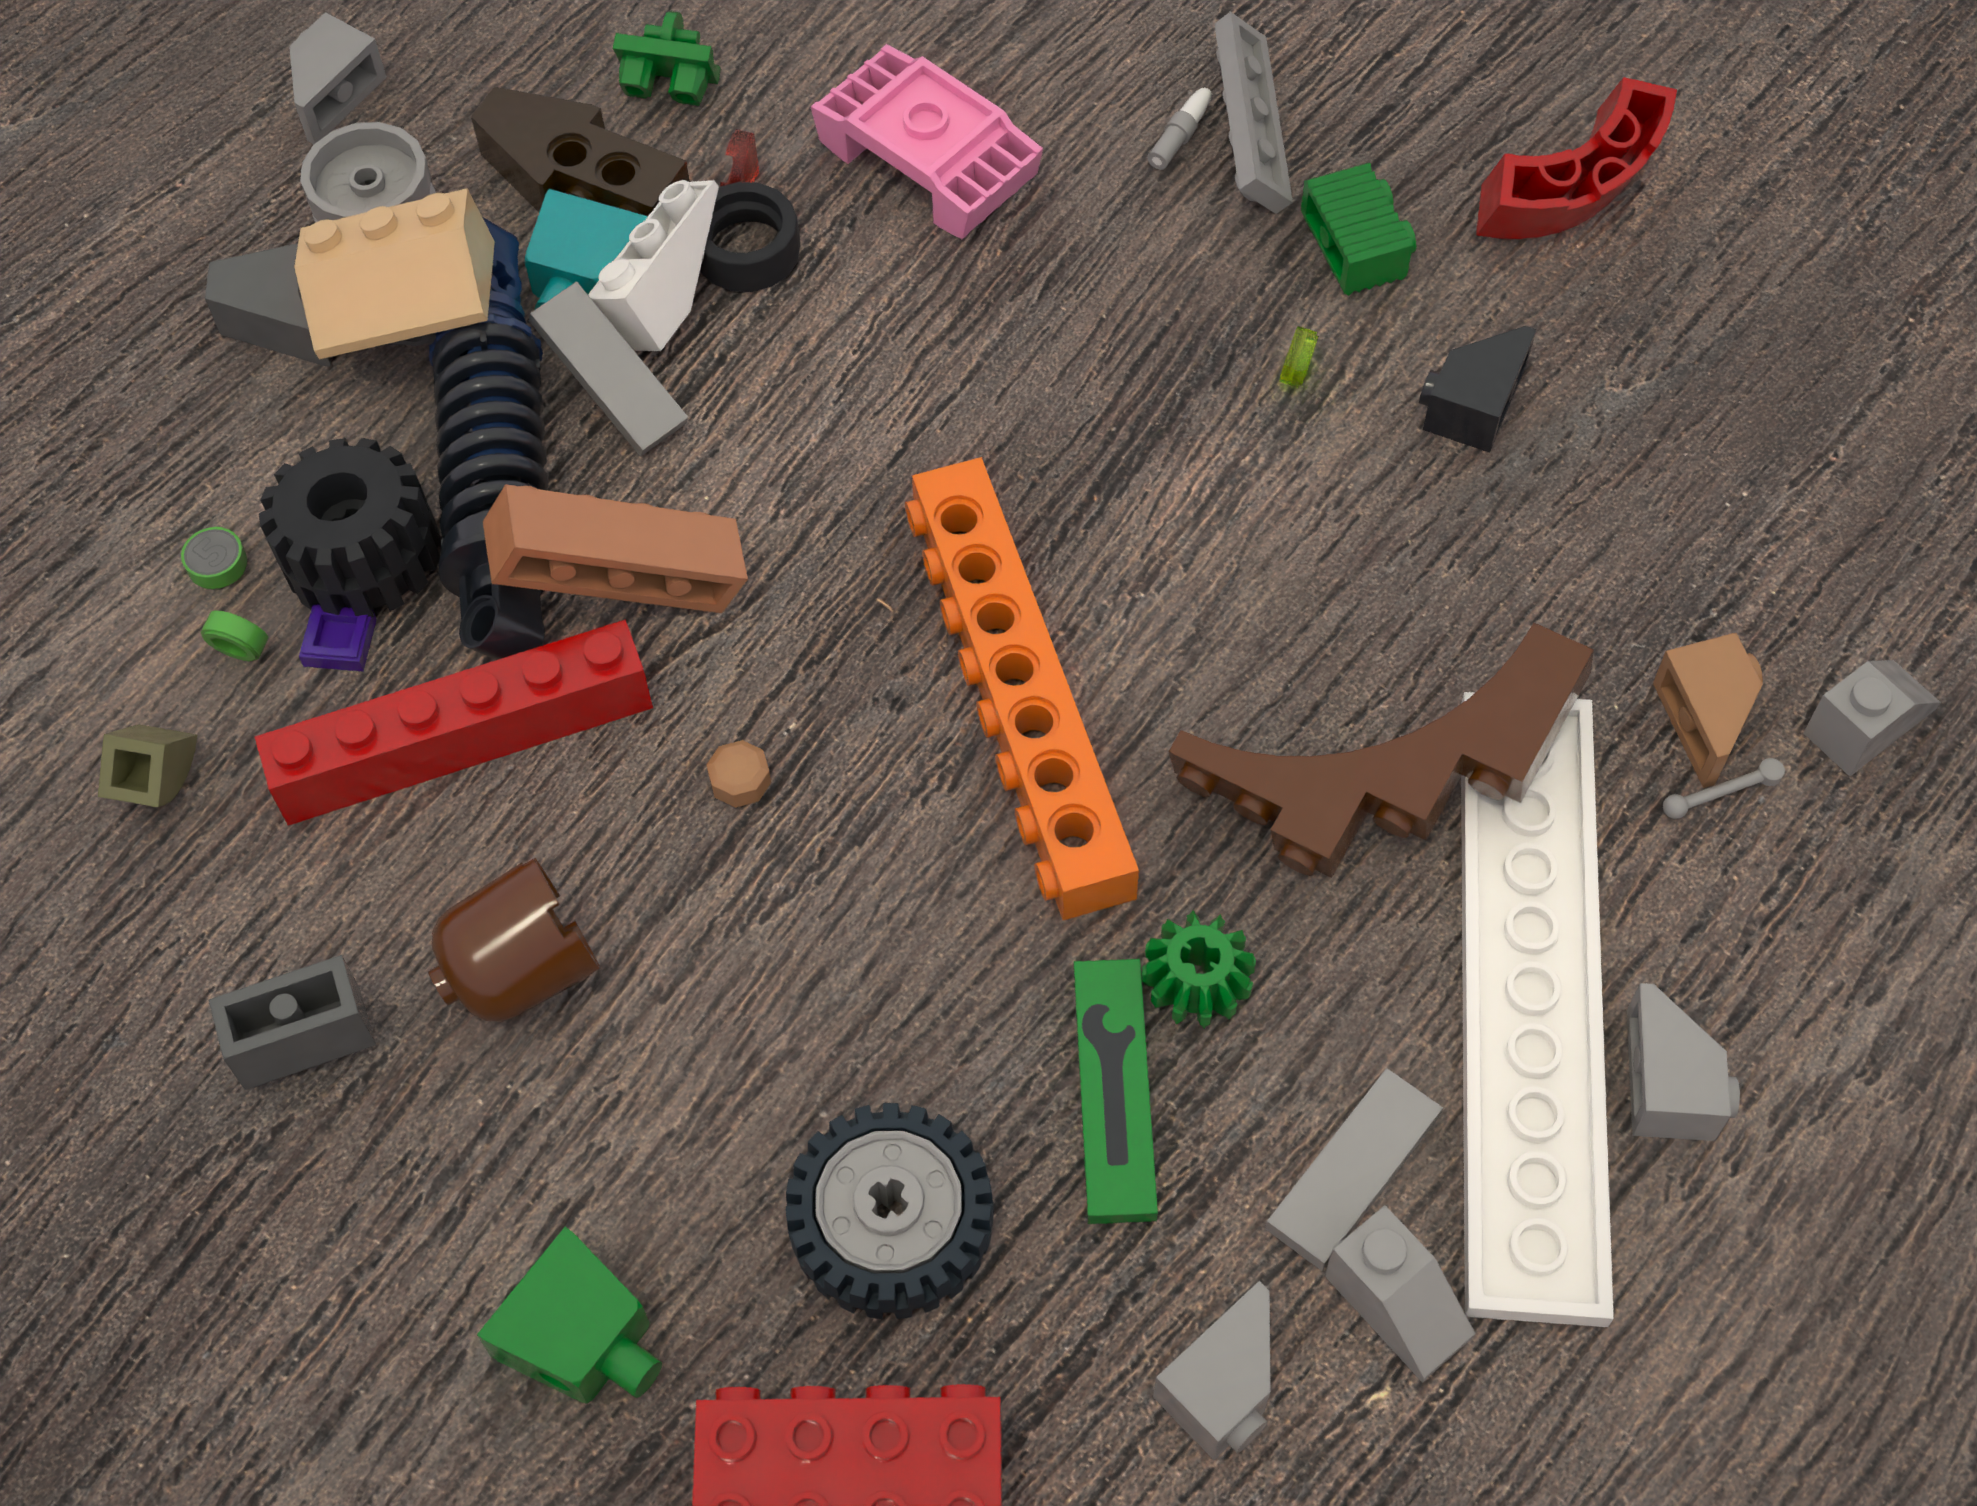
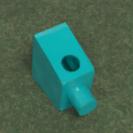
M549 189L545 195L525 254V267L531 290L539 298L535 305V310L576 281L589 294L599 281V274L602 269L617 258L630 241L629 235L632 230L644 222L648 216Z

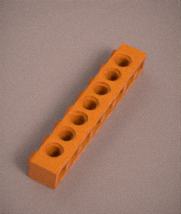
M982 457L912 475L913 500L905 502L908 523L914 537L923 535L928 549L922 550V556L930 584L932 586L941 584L946 598L940 600V608L949 635L959 633L964 649L958 650V658L967 686L977 684L983 700L977 701L976 706L986 738L996 736L1002 753L996 754L995 759L1005 791L1015 789L1021 807L1015 808V817L1020 836L1025 845L1035 843L1041 862L1035 863L1034 867L1044 900L1055 899L1063 921L1137 900L1139 878L1137 863ZM957 531L967 532L965 534H952ZM980 579L985 580L986 582L974 584L970 583L969 581ZM990 629H1002L1006 632L1000 634H990L986 631ZM1010 679H1020L1026 683L1012 686L1003 682ZM1037 730L1046 735L1040 738H1028L1022 734L1027 731ZM1048 783H1059L1067 788L1060 792H1048L1040 787ZM1067 837H1079L1088 843L1081 847H1068L1060 841Z

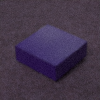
M313 605L299 654L303 667L364 672L377 621L375 614L373 618L368 615L355 616L352 608L343 607L340 614L335 615L323 612L320 605Z

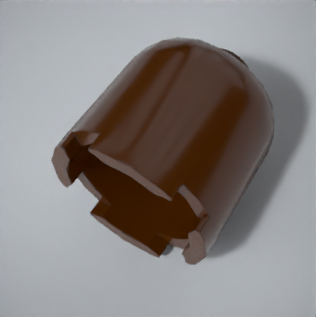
M536 858L525 864L521 862L449 908L438 918L432 931V950L438 966L428 971V974L438 993L448 1006L460 1000L472 1015L485 1021L503 1022L528 1011L589 978L590 974L600 969L599 963L576 921L563 927L553 908L560 905L557 900L560 894Z

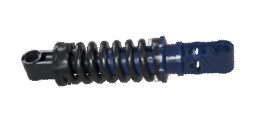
M482 217L495 241L488 321L437 332L436 339L429 345V360L431 366H433L435 405L437 406L435 412L436 429L438 432L436 446L439 457L437 471L441 485L438 493L440 509L442 511L440 529L443 539H441V557L438 563L439 578L448 591L460 597L461 622L459 636L462 644L469 649L498 660L543 646L545 627L542 621L540 594L545 590L491 583L483 520L505 484L532 486L540 490H548L549 484L548 474L544 470V466L547 463L546 447L542 443L545 437L544 421L540 417L543 412L542 395L539 393L541 387L540 361L543 358V348L541 340L536 338L531 331V327L526 324L525 311L521 306L520 294L522 285L518 269L519 242L515 235Z

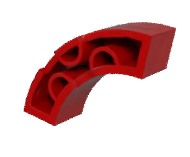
M1623 77L1597 110L1592 134L1589 140L1581 147L1573 151L1568 149L1541 156H1519L1505 153L1481 185L1476 235L1496 239L1538 238L1565 231L1595 216L1621 193L1660 145L1673 114L1677 89Z

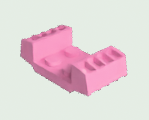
M887 44L874 57L866 60L864 65L857 71L849 74L847 79L840 85L832 88L830 93L811 106L819 140L831 152L849 164L864 150L869 149L932 193L933 223L960 239L965 238L969 232L982 223L985 218L999 208L1025 183L1037 175L1043 148L1013 125L1004 110L924 57L914 59Z

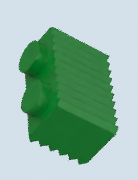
M1370 163L1304 180L1300 211L1342 291L1348 296L1354 291L1360 293L1364 288L1370 290L1375 285L1381 287L1385 282L1392 283L1396 279L1403 280L1408 274L1411 254L1416 251V237L1411 224L1407 220H1399L1398 212H1394L1393 195L1388 182L1385 179H1376L1375 171H1372Z

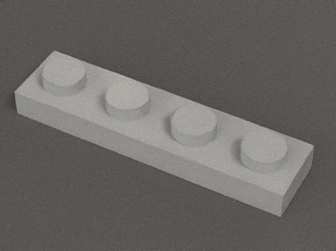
M1230 11L1214 25L1218 45L1216 55L1221 65L1224 86L1222 96L1227 106L1230 126L1229 141L1233 147L1236 166L1235 182L1245 198L1250 201H1256L1277 214L1292 204L1293 199L1267 38Z

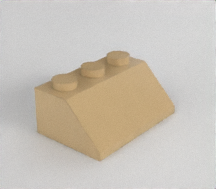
M468 188L445 194L434 193L420 200L391 207H375L365 213L336 220H321L311 226L300 229L294 268L314 352L319 359L488 321L495 241Z

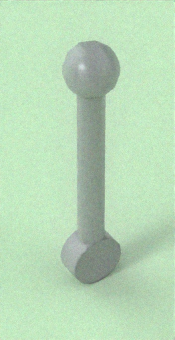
M1767 758L1761 762L1758 769L1754 772L1685 797L1679 794H1672L1665 798L1663 811L1669 818L1680 819L1686 815L1689 808L1755 784L1762 783L1766 786H1775L1779 784L1785 774L1784 765L1777 759Z

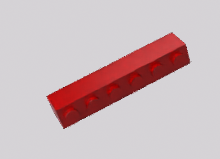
M625 619L255 736V741L268 789L289 826L653 709L644 669Z

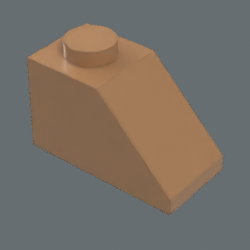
M1736 632L1665 651L1653 681L1660 700L1703 788L1716 784L1763 685L1759 662L1753 654H1747Z

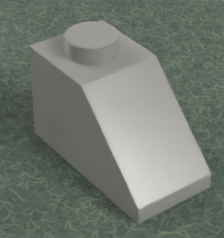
M326 12L308 29L304 30L289 46L294 103L307 141L313 145L329 134L387 78L375 38Z
M1894 660L1867 661L1822 696L1803 734L1847 775L1851 776L1935 711L1941 702Z
M1640 983L1627 1008L1632 1136L1716 1141L1729 1118L1737 1116L1740 1102L1737 1077L1728 1076L1727 1051L1654 984Z
M1386 1205L1333 1248L1324 1276L1421 1382H1424L1474 1338L1475 1332L1435 1257Z
M1258 1281L1156 1377L1153 1398L1213 1460L1229 1446L1236 1453L1241 1452L1261 1433L1268 1423L1262 1414L1265 1412L1270 1395V1291Z

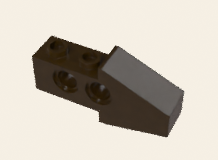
M493 87L471 116L481 156L539 213L545 195L551 189L649 216L660 202L659 196L665 188L681 180L690 182L686 160L606 130L601 108L592 104Z

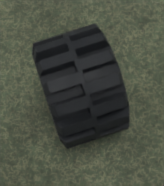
M346 438L329 440L328 449L316 452L312 446L298 453L301 461L294 466L284 463L274 474L278 486L265 487L260 500L265 511L259 513L260 527L292 592L297 593L304 606L312 610L313 605H320L323 612L335 615L340 614L341 608L347 607L352 608L355 616L368 615L373 618L375 608L387 605L391 612L405 604L401 596L407 591L418 594L426 586L428 580L424 571L436 570L440 559L436 546L441 544V537L418 477L411 463L406 464L401 452L392 446L381 451L377 440L361 438L356 446H349Z

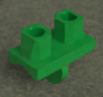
M668 11L662 26L646 24L644 37L620 33L615 34L613 50L620 62L619 85L627 96L645 99L651 97L655 76L671 78L669 94L672 100L680 104L699 106L708 83L718 84L721 68L719 65L714 64L712 47L699 45L700 32L684 29L683 17L680 12Z

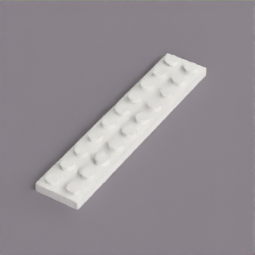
M1464 692L1461 703L1469 699L1474 693ZM1576 699L1521 803L1507 796L1503 800L1489 798L1473 789L1468 783L1469 778L1461 776L1466 1317L1609 1327L1614 1317L1592 700Z

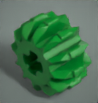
M1194 910L1187 915L1186 928H1182L1167 919L1161 928L1162 939L1150 938L1146 944L1145 957L1149 962L1142 967V982L1146 986L1154 987L1151 992V1002L1155 1009L1174 1004L1172 1019L1176 1025L1186 1018L1188 1012L1197 1014V1021L1204 1029L1211 1023L1212 1010L1230 1020L1236 1014V1000L1246 1001L1252 993L1253 982L1248 976L1255 972L1256 959L1254 953L1243 951L1246 944L1243 930L1223 934L1225 921L1221 914L1214 918L1209 926L1200 925V918ZM1194 965L1201 966L1203 974L1196 973Z

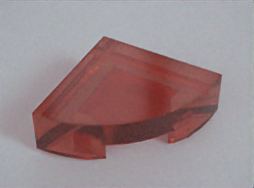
M736 129L732 133L725 155L732 156L733 158L731 174L726 183L720 182V187L736 182H755L759 173L754 133Z

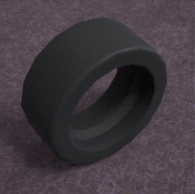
M736 182L719 187L700 272L712 284L730 291L754 292L774 286L790 274L799 259L800 236L798 219L791 201L779 190L762 183ZM744 221L766 224L773 227L779 233L774 241L762 249L747 253L730 252L717 247L712 242L717 233L729 225Z

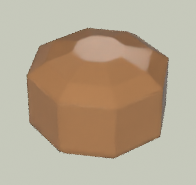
M743 740L719 746L706 765L714 797L735 808L759 802L771 784L770 772L764 751Z

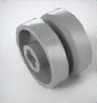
M382 122L353 123L333 130L312 146L302 162L300 182L313 213L312 216L315 223L321 220H336L365 213L375 207H391L412 202L436 193L431 183V174L426 157L418 140L404 129Z

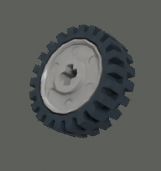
M883 1103V1112L877 1113L871 1112L870 1105L856 1108L855 1118L846 1121L843 1115H840L829 1122V1132L823 1135L817 1131L808 1141L807 1154L799 1153L793 1165L794 1176L793 1179H788L786 1190L787 1205L785 1207L788 1234L793 1251L808 1280L812 1279L817 1290L828 1300L831 1297L837 1299L841 1308L852 1313L855 1312L856 1308L865 1310L868 1318L883 1319V1313H895L896 1319L910 1318L914 1309L923 1307L924 1312L927 1313L938 1308L940 1299L946 1295L953 1299L963 1290L964 1281L968 1277L973 1279L979 1270L983 1254H987L993 1227V1196L990 1178H988L986 1165L980 1153H975L969 1137L962 1130L958 1134L954 1132L952 1122L940 1114L933 1120L928 1118L926 1108L911 1105L909 1113L900 1112L898 1103ZM893 1201L902 1203L903 1213L898 1216L893 1211H890L887 1218L878 1216L877 1207L880 1204L890 1209Z

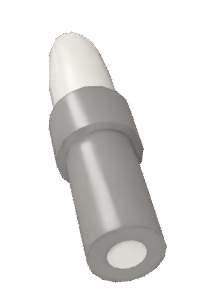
M1208 88L1197 90L1186 101L1181 110L1174 113L1164 128L1165 132L1147 156L1148 162L1152 167L1159 170L1165 169L1180 147L1189 141L1212 98L1211 90Z

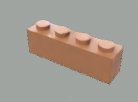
M505 484L483 520L492 584L723 613L748 580L737 522L733 518L708 515L704 512H687L653 507L645 503L633 504L600 499L591 495H573L540 490L532 486Z

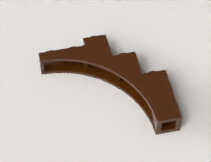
M1533 623L1512 656L1469 699L1441 718L1412 733L1371 747L1345 753L1317 756H1276L1247 752L1215 744L1180 730L1168 752L1174 773L1178 774L1176 777L1177 781L1190 791L1204 797H1210L1212 792H1215L1233 801V808L1239 814L1257 824L1267 825L1269 820L1275 822L1270 831L1274 850L1280 852L1278 858L1281 862L1304 875L1312 876L1316 870L1332 878L1367 813L1374 815L1373 821L1379 827L1395 836L1407 838L1411 833L1427 840L1462 775L1469 778L1468 783L1473 789L1489 798L1503 800L1507 796L1521 803L1591 673L1594 649Z

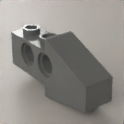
M298 243L209 262L205 300L220 335L322 366H331L332 357L319 359L314 352L294 268ZM436 333L380 346H420L430 344L436 339Z

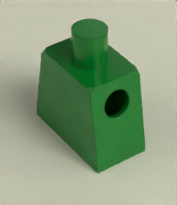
M566 1227L562 1229L477 1334L488 1354L496 1361L585 1404H588L596 1397L609 1379L633 1397L639 1398L651 1387L662 1368V1362L637 1344L650 1325L641 1303L592 1251Z

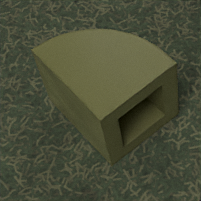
M140 724L104 734L98 797L158 808L168 804L179 793L188 776L194 758L198 735Z

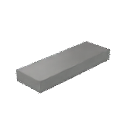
M577 281L530 313L529 322L640 457L686 424L688 416Z
M1386 1068L1267 1220L1265 1230L1322 1271L1329 1262L1333 1248L1351 1234L1438 1120L1443 1107Z

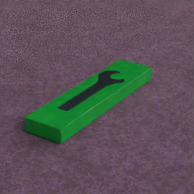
M1140 959L1074 961L1073 973L1088 1224L1156 1222L1158 1208Z

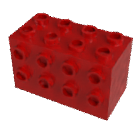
M971 1384L947 1385L940 1388V1397L910 1398V1388L898 1385L867 1387L865 1398H835L836 1389L801 1386L791 1389L790 1399H761V1390L757 1388L724 1387L716 1389L715 1400H696L692 1506H1002L1000 1397H985L984 1386Z

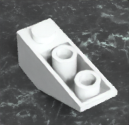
M681 180L665 188L659 196L660 202L647 219L632 230L629 235L630 241L617 258L602 269L599 274V281L588 294L634 351H661L691 311L719 189L715 180L695 182Z

